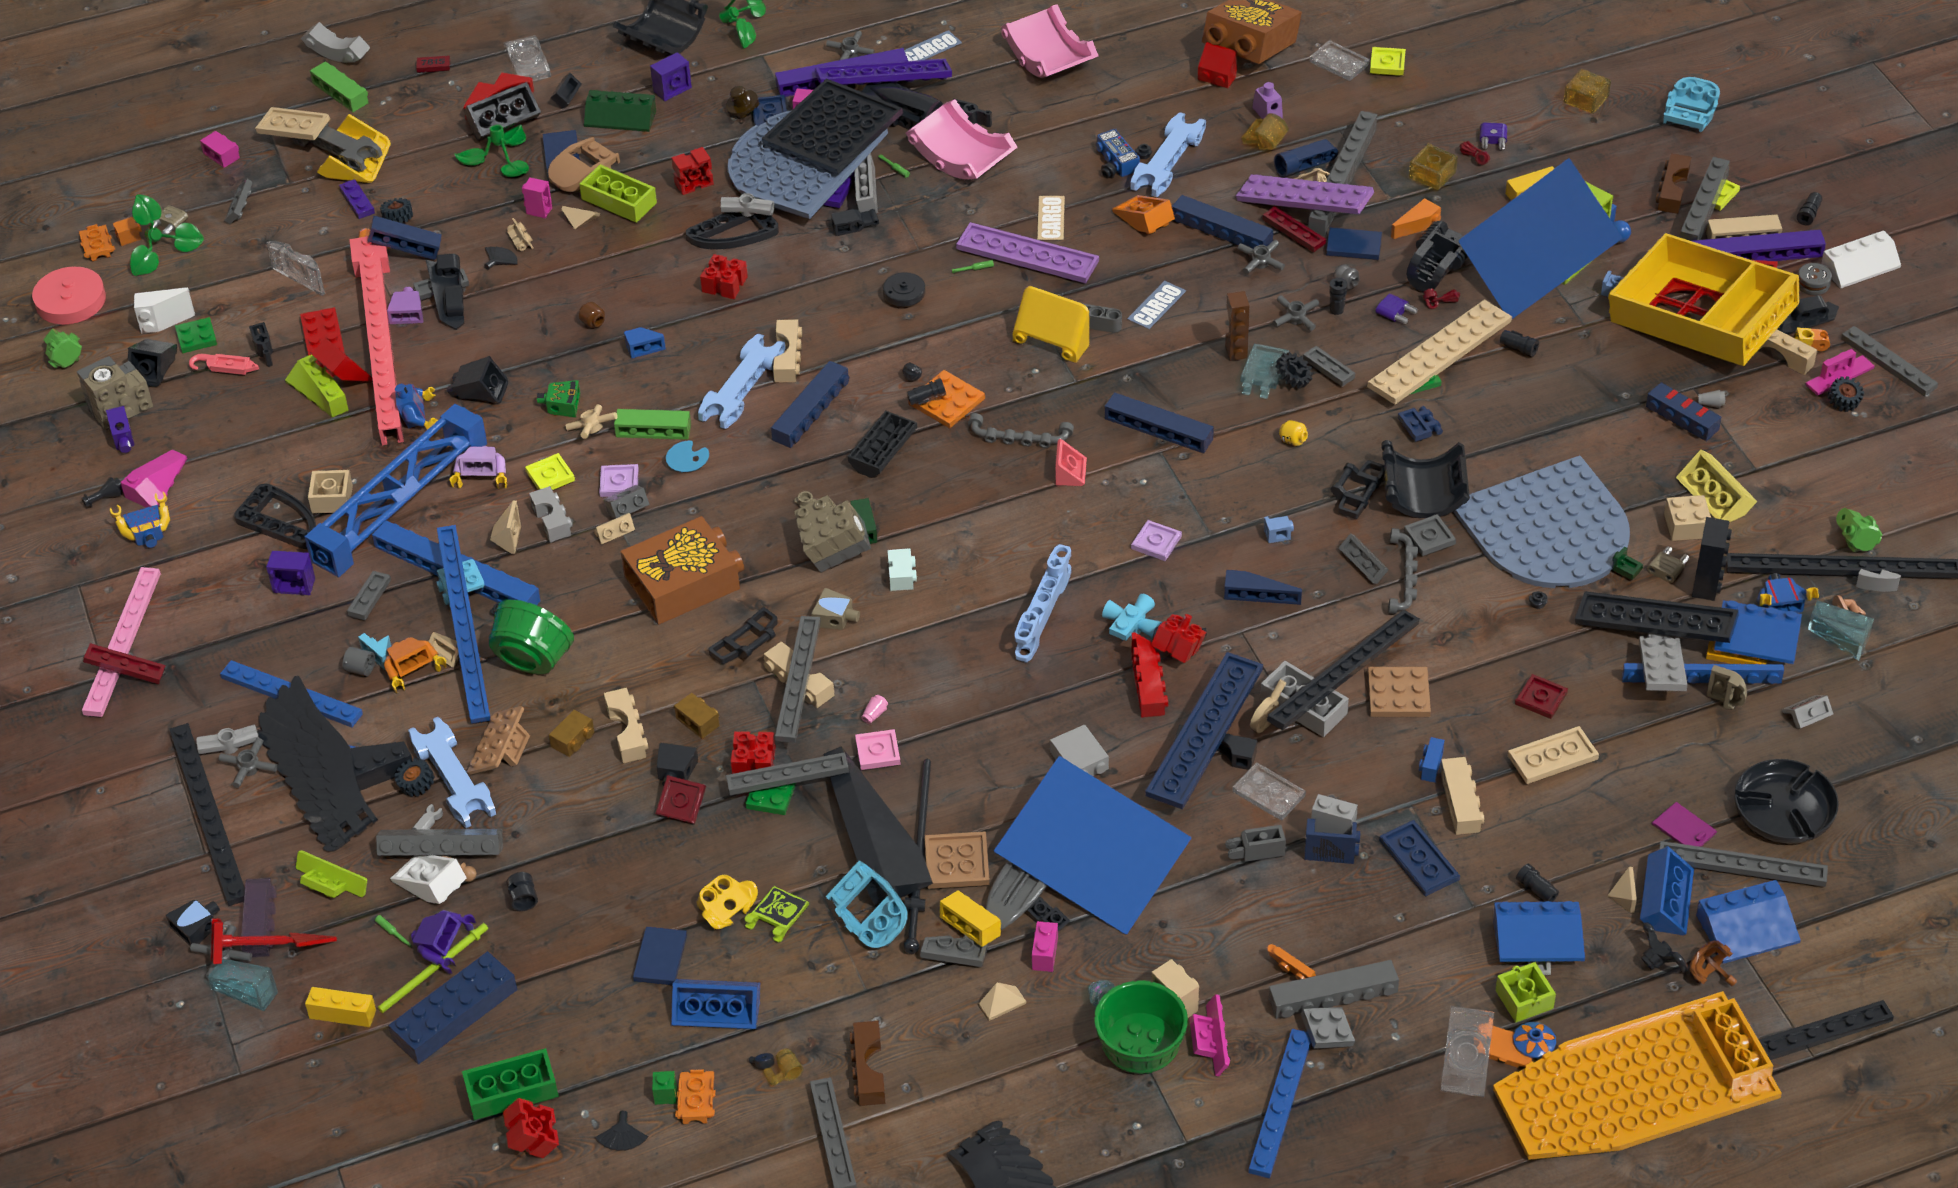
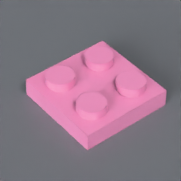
M895 729L855 735L861 770L900 765Z

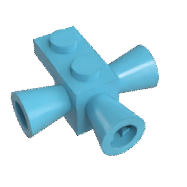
M1140 594L1135 605L1128 604L1125 609L1109 600L1102 612L1103 618L1115 620L1109 628V634L1125 641L1131 636V633L1140 634L1141 631L1154 639L1159 625L1162 624L1160 621L1145 619V614L1155 607L1154 600L1146 594Z

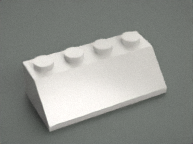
M1885 231L1824 251L1821 262L1822 265L1829 268L1832 273L1831 279L1840 289L1901 268L1895 243Z

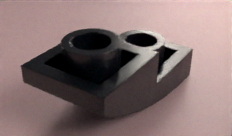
M1040 896L1025 911L1036 923L1037 921L1058 923V932L1070 923V920L1057 907L1052 908Z

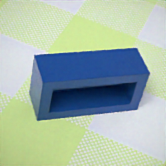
M1431 737L1429 745L1425 744L1423 751L1425 760L1421 759L1419 764V771L1422 772L1421 780L1435 783L1443 756L1445 740Z

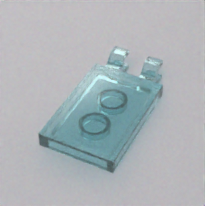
M1254 343L1241 375L1240 382H1243L1244 387L1242 394L1250 395L1252 385L1261 386L1260 390H1262L1260 397L1267 399L1270 388L1276 389L1281 374L1276 373L1279 370L1275 368L1276 361L1283 353L1287 354L1289 350Z

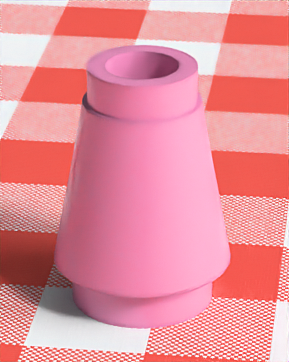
M880 695L871 697L861 719L865 723L871 724L887 710L888 702Z

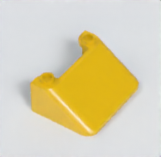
M348 114L337 131L356 140L362 136L371 138L381 148L383 155L378 159L373 157L364 159V164L367 168L361 172L350 168L339 161V159L328 156L319 167L317 173L330 179L347 181L355 179L356 182L372 183L391 144L390 140L382 133Z
M1028 286L1023 292L1013 330V341L1021 344L1027 340L1028 336L1061 347L1063 351L1062 357L1065 360L1077 363L1089 346V310L1082 303Z

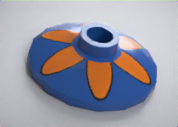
M1527 1022L1515 1030L1513 1042L1516 1049L1524 1056L1542 1058L1547 1052L1554 1051L1556 1036L1544 1024Z

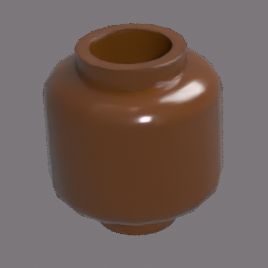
M588 302L581 306L579 319L589 328L599 327L605 320V311L595 302Z

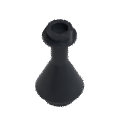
M109 477L98 492L90 496L84 494V497L81 498L84 506L91 508L92 503L101 498L120 497L123 491L121 482L118 478L113 479Z

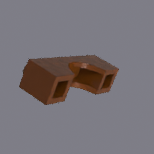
M1671 153L1670 159L1666 160L1658 191L1661 193H1657L1656 203H1659V211L1679 213L1683 189L1677 187L1675 183L1687 181L1692 157Z
M1245 291L1227 293L1226 307L1229 318V333H1226L1225 336L1227 354L1230 361L1247 359L1250 305Z
M879 1020L853 1023L854 1031L850 1032V1043L855 1044V1049H851L852 1062H856V1067H852L853 1080H858V1084L854 1085V1096L859 1098L860 1106L886 1104L883 1073L872 1070L866 1064L873 1054L881 1051Z

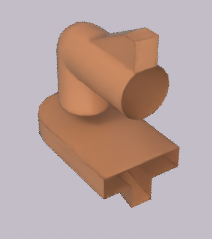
M1840 595L1833 597V608L1840 621L1845 619L1849 610L1853 618L1866 615L1865 611L1853 599H1843Z

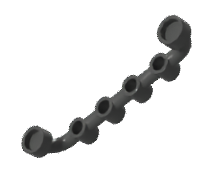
M972 413L968 419V425L972 431L978 436L985 437V441L994 443L996 438H1003V442L1008 445L1013 444L1014 440H1021V444L1024 446H1031L1032 441L1040 442L1039 445L1042 448H1049L1051 443H1058L1059 439L1065 441L1068 437L1072 436L1074 430L1073 424L1069 422L1060 423L1059 436H1051L1049 433L1038 435L1030 431L1017 433L1012 429L997 431L992 427L986 430L980 429L983 423L982 415Z
M1391 528L1389 542L1398 544V540L1406 544L1404 566L1405 601L1398 603V599L1390 598L1388 604V613L1396 614L1397 611L1408 609L1412 604V600H1416L1417 589L1413 588L1417 584V575L1413 574V572L1417 571L1418 561L1413 560V558H1417L1418 547L1413 546V541L1408 535L1399 533V529Z

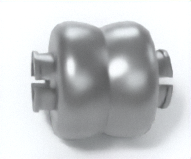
M1342 264L1334 270L1333 277L1345 279L1348 284L1347 289H1352L1358 285L1357 282H1359L1360 277L1358 270Z

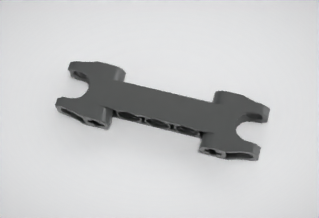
M328 123L315 140L289 137L300 146H305L310 142L337 155L339 161L360 172L367 168L364 164V159L369 157L378 159L383 155L381 148L371 138L362 136L356 140L330 128Z

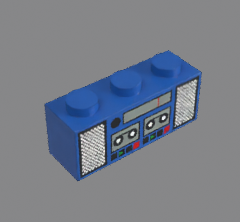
M1112 129L1097 135L1096 148L1098 152L1103 154L1107 162L1115 166L1119 175L1124 177L1134 173L1135 168L1140 163V157L1117 130Z

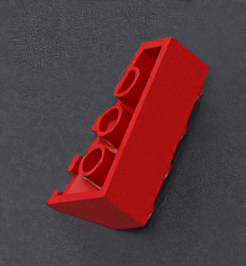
M1133 632L1131 633V661L1141 718L1164 716L1165 707H1168V697L1163 694V692H1166L1165 681H1161L1163 669L1162 666H1158V663H1160V652L1151 646V641Z

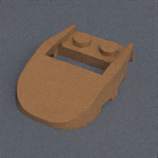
M594 137L585 139L567 147L551 162L548 170V179L561 190L569 192L580 190L579 183L600 164L610 169L611 165L615 162L619 164V154H614L596 142ZM582 153L596 162V164L589 167L574 157L573 154Z

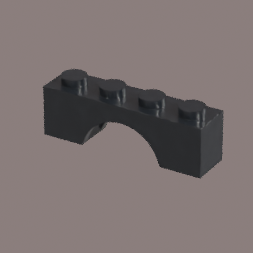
M1179 725L1174 741L1184 725ZM1226 734L1217 751L1229 758L1232 767L1251 771L1257 753V740Z

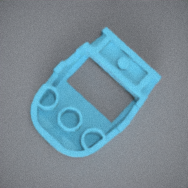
M1696 77L1680 79L1674 85L1673 91H1670L1668 94L1663 123L1670 121L1698 128L1699 132H1702L1713 118L1720 95L1719 87L1711 81ZM1675 105L1682 106V107H1686V108H1690V109H1694V110H1698V111H1702V112H1707V114H1706V113L1697 112V111H1693V110H1689V109H1685V108H1681V107H1677V106H1675Z
M858 861L826 896L828 900H832L836 905L835 911L845 922V927L850 932L856 934L864 944L872 948L885 947L890 944L903 930L907 921V909L889 882L861 861ZM872 879H875L888 896L861 924L846 907Z

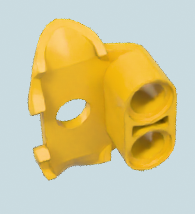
M720 875L700 891L697 906L703 911L702 916L713 928L721 929L732 925L733 921L730 918L741 909H743L744 914L750 910L758 895L757 886L752 881H742L739 883L728 875ZM718 885H725L727 889H720ZM707 896L711 898L712 901L707 902L703 899V897ZM727 900L733 901L736 905L735 909H726L724 902Z

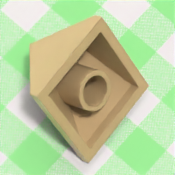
M517 501L511 502L493 526L490 539L511 554H515L521 530Z

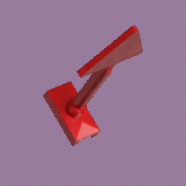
M214 918L211 922L210 960L213 961V964H222L223 947H232V945L294 943L296 947L334 942L337 941V937L303 933H289V936L223 935L222 920Z

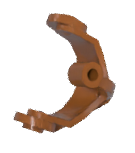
M1718 940L1703 945L1696 952L1690 963V971L1699 983L1704 984L1707 981L1708 975L1717 969L1726 978L1725 981L1730 986L1735 985L1737 980L1720 967L1724 958L1730 957L1733 954L1730 951L1731 949ZM1715 952L1718 953V955H1716L1715 957H1710L1711 954ZM1705 960H1708L1705 969H1703L1702 966Z

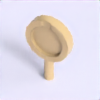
M1279 679L1271 696L1266 698L1256 709L1251 719L1250 728L1257 733L1263 732L1271 724L1267 721V716L1279 707L1277 700L1286 685L1285 681Z

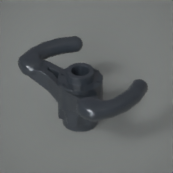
M1644 923L1643 930L1648 936L1649 948L1641 957L1643 962L1651 970L1659 968L1663 963L1676 962L1682 973L1687 972L1689 968L1683 957L1678 952H1673L1667 942L1663 941L1661 943L1657 939L1655 929L1650 923Z

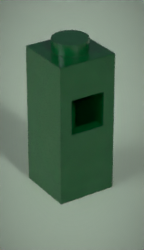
M869 498L850 501V504L865 523L870 544L877 543V529Z

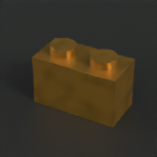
M690 693L674 705L676 719L701 739L720 726L717 710L709 707L701 697H697L693 693Z
M573 710L549 734L551 748L570 757L580 749L587 739L593 736V720Z

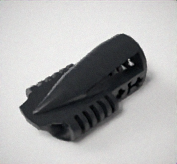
M870 82L861 91L901 107L903 114L892 125H899L908 130L943 105L938 99L927 94L911 91V89L897 83L882 82L875 84Z
M1444 221L1432 222L1417 240L1416 248L1418 250L1412 256L1407 267L1406 275L1410 284L1422 292L1428 289H1436L1451 268H1460L1468 258V255L1459 243V240L1464 236L1449 229Z

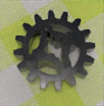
M1288 352L1287 354L1283 353L1276 361L1275 368L1279 369L1276 373L1281 374L1280 379H1285V384H1291L1292 388L1295 386L1298 389L1306 387L1313 379L1311 377L1313 373L1310 371L1312 367L1307 366L1308 361H1303L1302 356L1298 357L1296 353L1292 355L1291 352Z

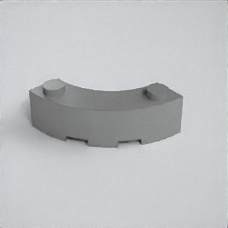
M320 22L312 26L301 38L307 47L320 55L343 63L360 60L370 49L360 36L353 38L345 37L344 39L338 38L335 33L328 30Z

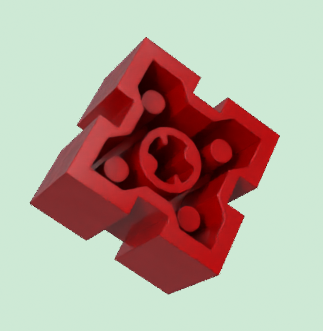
M703 147L690 151V155L687 156L683 153L671 157L672 167L675 171L673 173L674 183L682 195L694 192L695 187L698 186L702 189L714 185L713 174L710 171L712 169L711 158Z
M713 254L708 263L709 267L705 268L700 276L702 292L712 295L718 292L721 293V297L735 299L740 291L739 285L743 286L748 277L746 261L734 258L729 261L725 256Z
M1172 614L1167 618V621L1159 625L1151 646L1163 652L1167 651L1172 654V657L1186 663L1191 656H1194L1199 651L1206 631L1196 624L1189 625L1192 619L1191 615L1185 614L1183 618Z
M734 731V750H732L731 756L732 774L774 766L773 760L775 759L776 750L774 732H758V736L750 734V732Z
M518 1098L503 1111L505 1126L509 1130L506 1133L508 1148L520 1152L526 1149L530 1155L545 1158L559 1145L557 1130L552 1128L556 1123L553 1108L540 1104L537 1107H533V1102Z

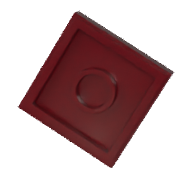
M1532 674L1516 698L1515 705L1552 719L1567 695L1568 688Z
M667 775L655 814L695 825L706 786Z

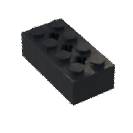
M527 82L470 104L463 111L477 141L489 137L490 127L493 125L503 126V131L535 119L541 113Z
M1706 517L1692 597L1715 601L1716 593L1720 594L1722 583L1718 581H1723L1725 571L1723 568H1725L1727 556L1724 554L1728 555L1730 545L1726 540L1730 541L1732 529H1728L1730 522L1728 520Z

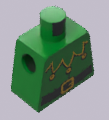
M579 380L550 383L547 393H537V404H546L549 414L576 418L581 394Z

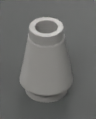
M1716 390L1699 394V404L1721 408V406H1725V391Z

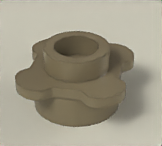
M808 491L799 493L798 497L795 498V503L799 504L800 508L816 501Z

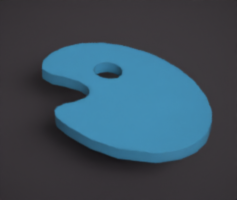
M683 441L675 444L668 450L666 462L669 467L676 471H695L706 464L709 459V450L704 447L694 452L692 451L693 442ZM698 456L699 460L693 461V457Z

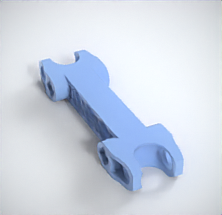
M1180 112L1173 117L1165 128L1164 135L1167 138L1148 164L1139 163L1135 168L1131 179V189L1138 190L1143 185L1152 186L1151 196L1158 197L1166 191L1173 178V173L1170 172L1189 144L1198 146L1201 142L1206 128V120L1199 119L1194 124L1185 123L1184 113Z
M756 334L741 350L740 359L742 362L718 393L709 391L703 398L698 411L699 420L707 421L713 415H721L719 420L720 427L724 429L736 422L744 410V402L742 400L766 369L773 371L774 357L785 352V342L777 341L771 347H763L764 335Z
M1059 544L1054 548L1047 561V570L1032 602L1019 620L1015 631V641L1018 642L1015 650L1016 660L1028 662L1033 658L1038 649L1040 635L1059 594L1064 592L1071 575V566L1068 564L1071 557V548L1069 546ZM1065 551L1067 554L1065 557H1058L1057 553ZM1021 649H1028L1030 653L1028 655H1021L1020 651Z
M439 717L433 718L435 729L429 734H421L413 727L408 729L417 758L422 760L430 758L451 792L452 796L446 798V802L456 820L467 828L471 826L469 814L474 810H484L490 817L496 815L490 791L485 783L481 782L474 786L451 748L457 746V741L446 723Z

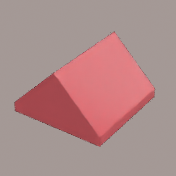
M1059 439L1057 443L1056 485L1083 486L1085 484L1087 458L1062 439Z

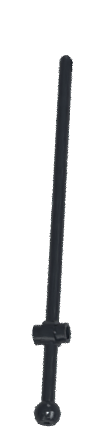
M928 758L924 759L916 839V844L922 853H924L931 760ZM920 890L912 892L911 898L905 897L904 905L907 910H910L908 939L904 941L903 948L908 954L916 953L920 947L919 942L916 940L918 911L925 912L926 899H920Z

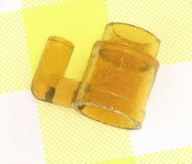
M786 1048L779 1051L776 1055L777 1065L781 1072L775 1075L772 1068H767L764 1070V1074L769 1083L775 1086L783 1080L792 1081L802 1075L804 1068L795 1053Z

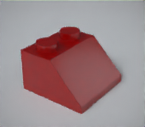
M1206 42L1198 65V80L1228 89L1236 78L1237 51Z

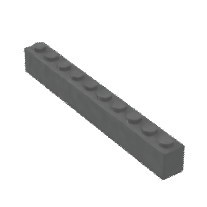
M1365 111L1360 112L1326 182L1350 185L1376 131L1377 114ZM1313 209L1309 216L1308 228L1321 236H1325L1336 212Z

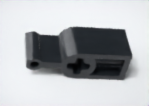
M955 99L961 109L969 116L968 120L973 125L992 126V112L990 110H981L974 103Z
M852 209L831 213L835 236L859 232L864 226L879 224L875 209L865 212Z
M265 322L249 326L258 356L264 357L267 367L273 366L271 357L273 348Z

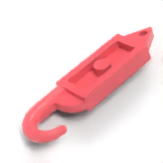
M197 354L189 360V366L194 370H198V367L194 365L196 361H206L208 369L215 372L246 375L247 372L259 369L258 365L250 360V357Z

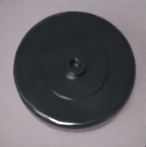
M907 272L897 273L885 280L883 295L893 305L911 306L920 302L925 296V283L916 274Z

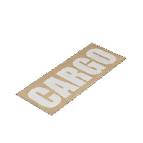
M1039 196L1037 240L1064 239L1065 196Z

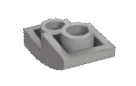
M1861 569L1856 587L1881 592L1897 591L1901 575L1886 570L1876 574Z

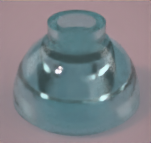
M1099 980L1091 983L1088 987L1091 1003L1097 1007L1101 998L1114 988L1115 985L1108 980Z

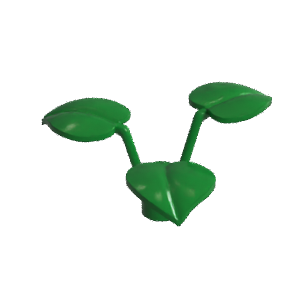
M731 0L724 7L725 10L719 13L723 23L736 22L737 32L743 49L755 41L756 33L750 22H746L744 18H736L740 12L749 8L754 17H762L766 12L763 0H746L749 6L739 10L736 7H730L735 2V0Z
M493 125L490 127V136L487 137L488 142L485 152L482 149L473 148L455 154L459 162L465 165H477L485 161L484 156L488 155L490 143L493 142L494 145H502L508 163L501 167V173L504 176L514 177L529 171V166L524 161L517 160L511 163L505 147L506 144L514 146L525 142L526 134L523 131L522 125L506 133L503 131V126Z
M140 194L135 196L132 207L133 219L140 225L151 224L144 233L145 238L148 240L149 249L145 245H139L134 248L130 257V269L134 276L149 274L158 267V255L155 252H151L153 249L152 241H159L161 237L175 239L174 246L176 249L182 252H189L198 248L204 240L197 227L190 223L178 225L175 229V235L162 234L158 228H153V221L161 217V207L151 197Z

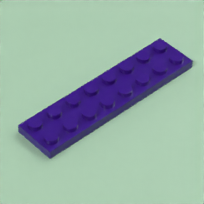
M946 59L819 66L815 67V74L820 84L827 78L847 86L853 83L863 85L868 82L879 84L884 81L896 83L900 80L912 82L915 79L928 81L931 78L944 80L947 77H952V70Z

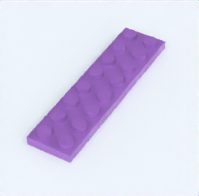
M1251 174L1236 197L1237 201L1360 214L1374 194L1373 187Z
M971 222L956 244L958 250L1083 283L1088 281L1099 262V256Z

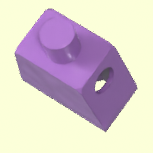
M1267 82L1263 87L1255 90L1252 108L1270 126L1283 121L1281 96L1275 91L1274 84Z
M405 287L402 292L393 293L387 309L390 324L423 323L422 306L418 291H414L411 287Z

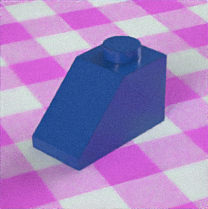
M642 327L624 332L625 344L631 358L666 349L664 335Z

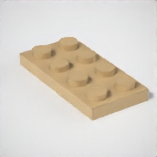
M271 107L255 129L259 134L315 140L330 120V117L325 113Z
M1578 726L1508 750V757L1526 784L1598 760L1599 753L1581 727Z

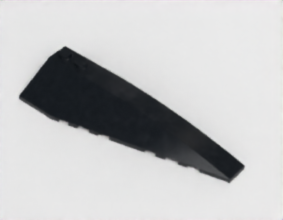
M840 746L824 753V756L844 752L846 755L849 773L830 776L857 861L865 863L888 881L900 898L933 884L922 851L843 747ZM872 879L867 884L868 894L877 908L888 894L875 879Z

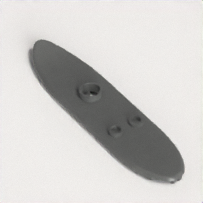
M1007 861L992 885L986 903V910L1001 920L1002 930L1017 920L1037 900L1047 885L1029 873L1026 874V871L1015 864Z

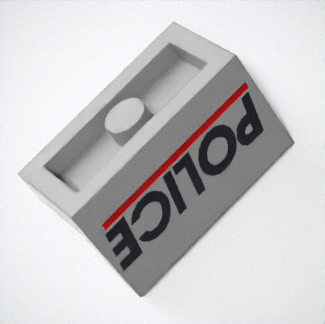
M1814 695L1782 709L1783 713H1792L1796 728H1803L1833 715L1828 696Z

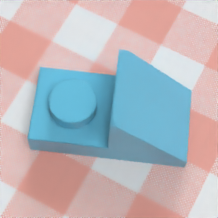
M365 633L359 636L361 649L374 652L375 662L385 670L384 662L388 656L387 649L391 647L389 636L384 637L378 642Z

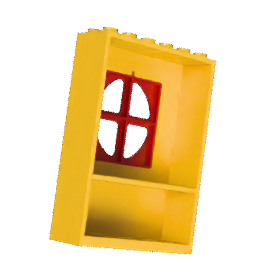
M1665 233L1648 250L1647 254L1638 261L1634 268L1619 281L1618 285L1609 292L1611 322L1745 366L1799 304V275ZM1687 290L1696 292L1686 303L1665 296L1676 291ZM1703 295L1711 297L1716 302L1710 310L1694 306V304ZM1664 303L1680 310L1676 314L1658 308L1656 305ZM1687 312L1703 316V318L1697 321L1684 315Z

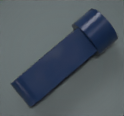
M1323 139L1276 154L1274 166L1277 173L1285 177L1334 160L1338 155V149L1327 139Z

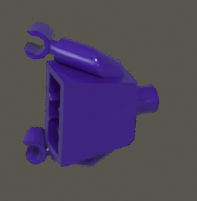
M442 910L435 915L425 917L418 930L412 932L411 938L413 944L418 947L417 951L424 959L435 965H442L444 971L451 974L452 971L447 966L451 964L456 967L453 959H443L442 957L447 955L461 923H463L467 931H471L474 929L471 923H476L471 914L461 917V914Z

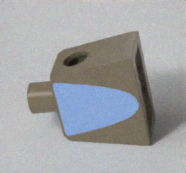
M824 588L812 612V617H820V628L842 630L848 620L859 621L860 611L853 610L850 597Z

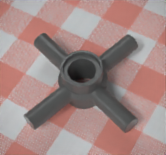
M856 31L853 37L845 38L843 43L827 40L826 43L827 47L842 50L843 55L840 60L857 57L858 53L865 55L874 54V49L859 47L857 44L862 36L861 31Z
M1273 240L1268 246L1258 245L1254 249L1240 243L1238 250L1252 256V261L1243 269L1244 273L1249 274L1255 267L1263 269L1268 265L1282 271L1285 264L1271 258L1270 255L1279 245V242Z
M1282 295L1278 296L1277 301L1287 309V313L1273 321L1275 327L1289 321L1293 325L1303 323L1311 331L1315 329L1316 325L1306 317V312L1319 305L1317 299L1304 305L1300 301H1292L1290 303Z
M256 738L251 750H243L238 756L222 753L219 755V761L237 764L240 769L233 782L234 787L239 788L245 776H252L259 769L272 772L277 771V764L259 761L256 756L264 742L261 738Z
M229 925L225 935L234 936L237 928ZM196 943L191 944V951L210 954L211 956V944L210 946ZM223 947L222 964H213L212 961L206 977L213 980L219 966L228 965L232 958L250 962L252 960V953L236 951L232 947Z

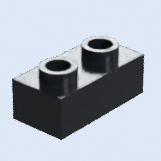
M569 73L563 77L550 98L563 109L569 105L582 83Z

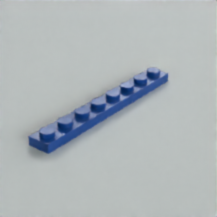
M232 660L220 673L221 678L275 699L279 696L281 685H286L288 688L291 687V682ZM307 689L313 702L325 718L353 728L363 715L360 708Z
M1624 663L1622 682H1645L1642 663ZM1684 664L1687 683H1709L1711 670L1714 665L1735 671L1743 678L1745 683L1752 684L1782 683L1784 674L1783 664Z
M1296 1029L1291 1030L1250 1163V1174L1266 1178L1271 1177L1311 1045L1308 1032Z

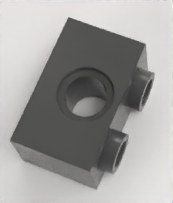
M638 485L603 499L609 516L614 519L650 505L644 488Z

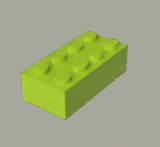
M601 164L579 183L583 200L636 223L657 203L655 187Z

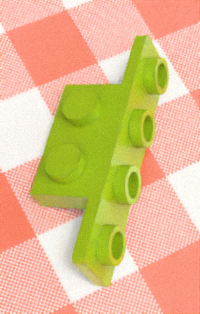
M300 850L297 853L296 869L305 873L301 876V884L333 898L344 891L360 897L365 896L367 878Z

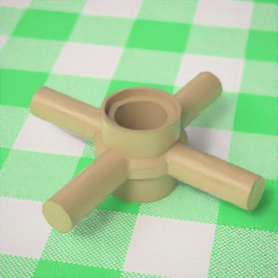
M597 404L594 409L582 413L580 421L567 423L565 425L566 430L570 431L584 427L581 437L586 439L589 434L602 429L603 422L617 419V413L613 412L599 416L602 406Z

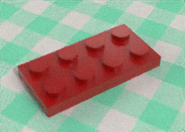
M335 307L300 314L308 356L312 355L325 338L345 354Z

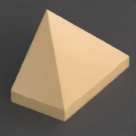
M562 206V211L574 229L600 216V213Z
M433 632L429 642L439 653L438 657H444L446 664L455 667L459 659L457 641Z
M1628 867L1608 894V897L1630 913H1634L1636 906L1633 867Z
M997 982L981 1000L979 1007L990 1021L1025 1005L1026 1000L1016 986Z

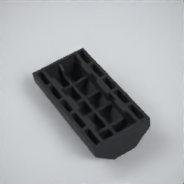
M885 410L848 455V462L858 473L872 478L880 474L917 429V422Z

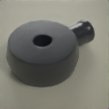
M763 1053L756 1057L751 1056L749 1063H755L758 1069H767L775 1064V1058L771 1053Z

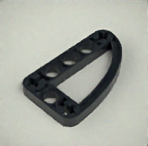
M725 212L689 227L686 230V239L693 246L703 249H730L774 237L779 233L777 221L770 215L755 213L748 217H735V215L741 214V212ZM749 220H752L760 229L736 237L710 238ZM712 227L713 229L706 230L705 228Z
M267 483L258 485L234 513L238 525L301 549H308L304 536L316 527L312 513L301 501L286 491ZM272 498L277 499L299 513L307 522L309 531L260 512ZM252 503H259L257 506H250ZM256 521H263L261 524H254ZM273 526L279 527L276 530H270V528ZM288 532H294L291 536L285 535Z

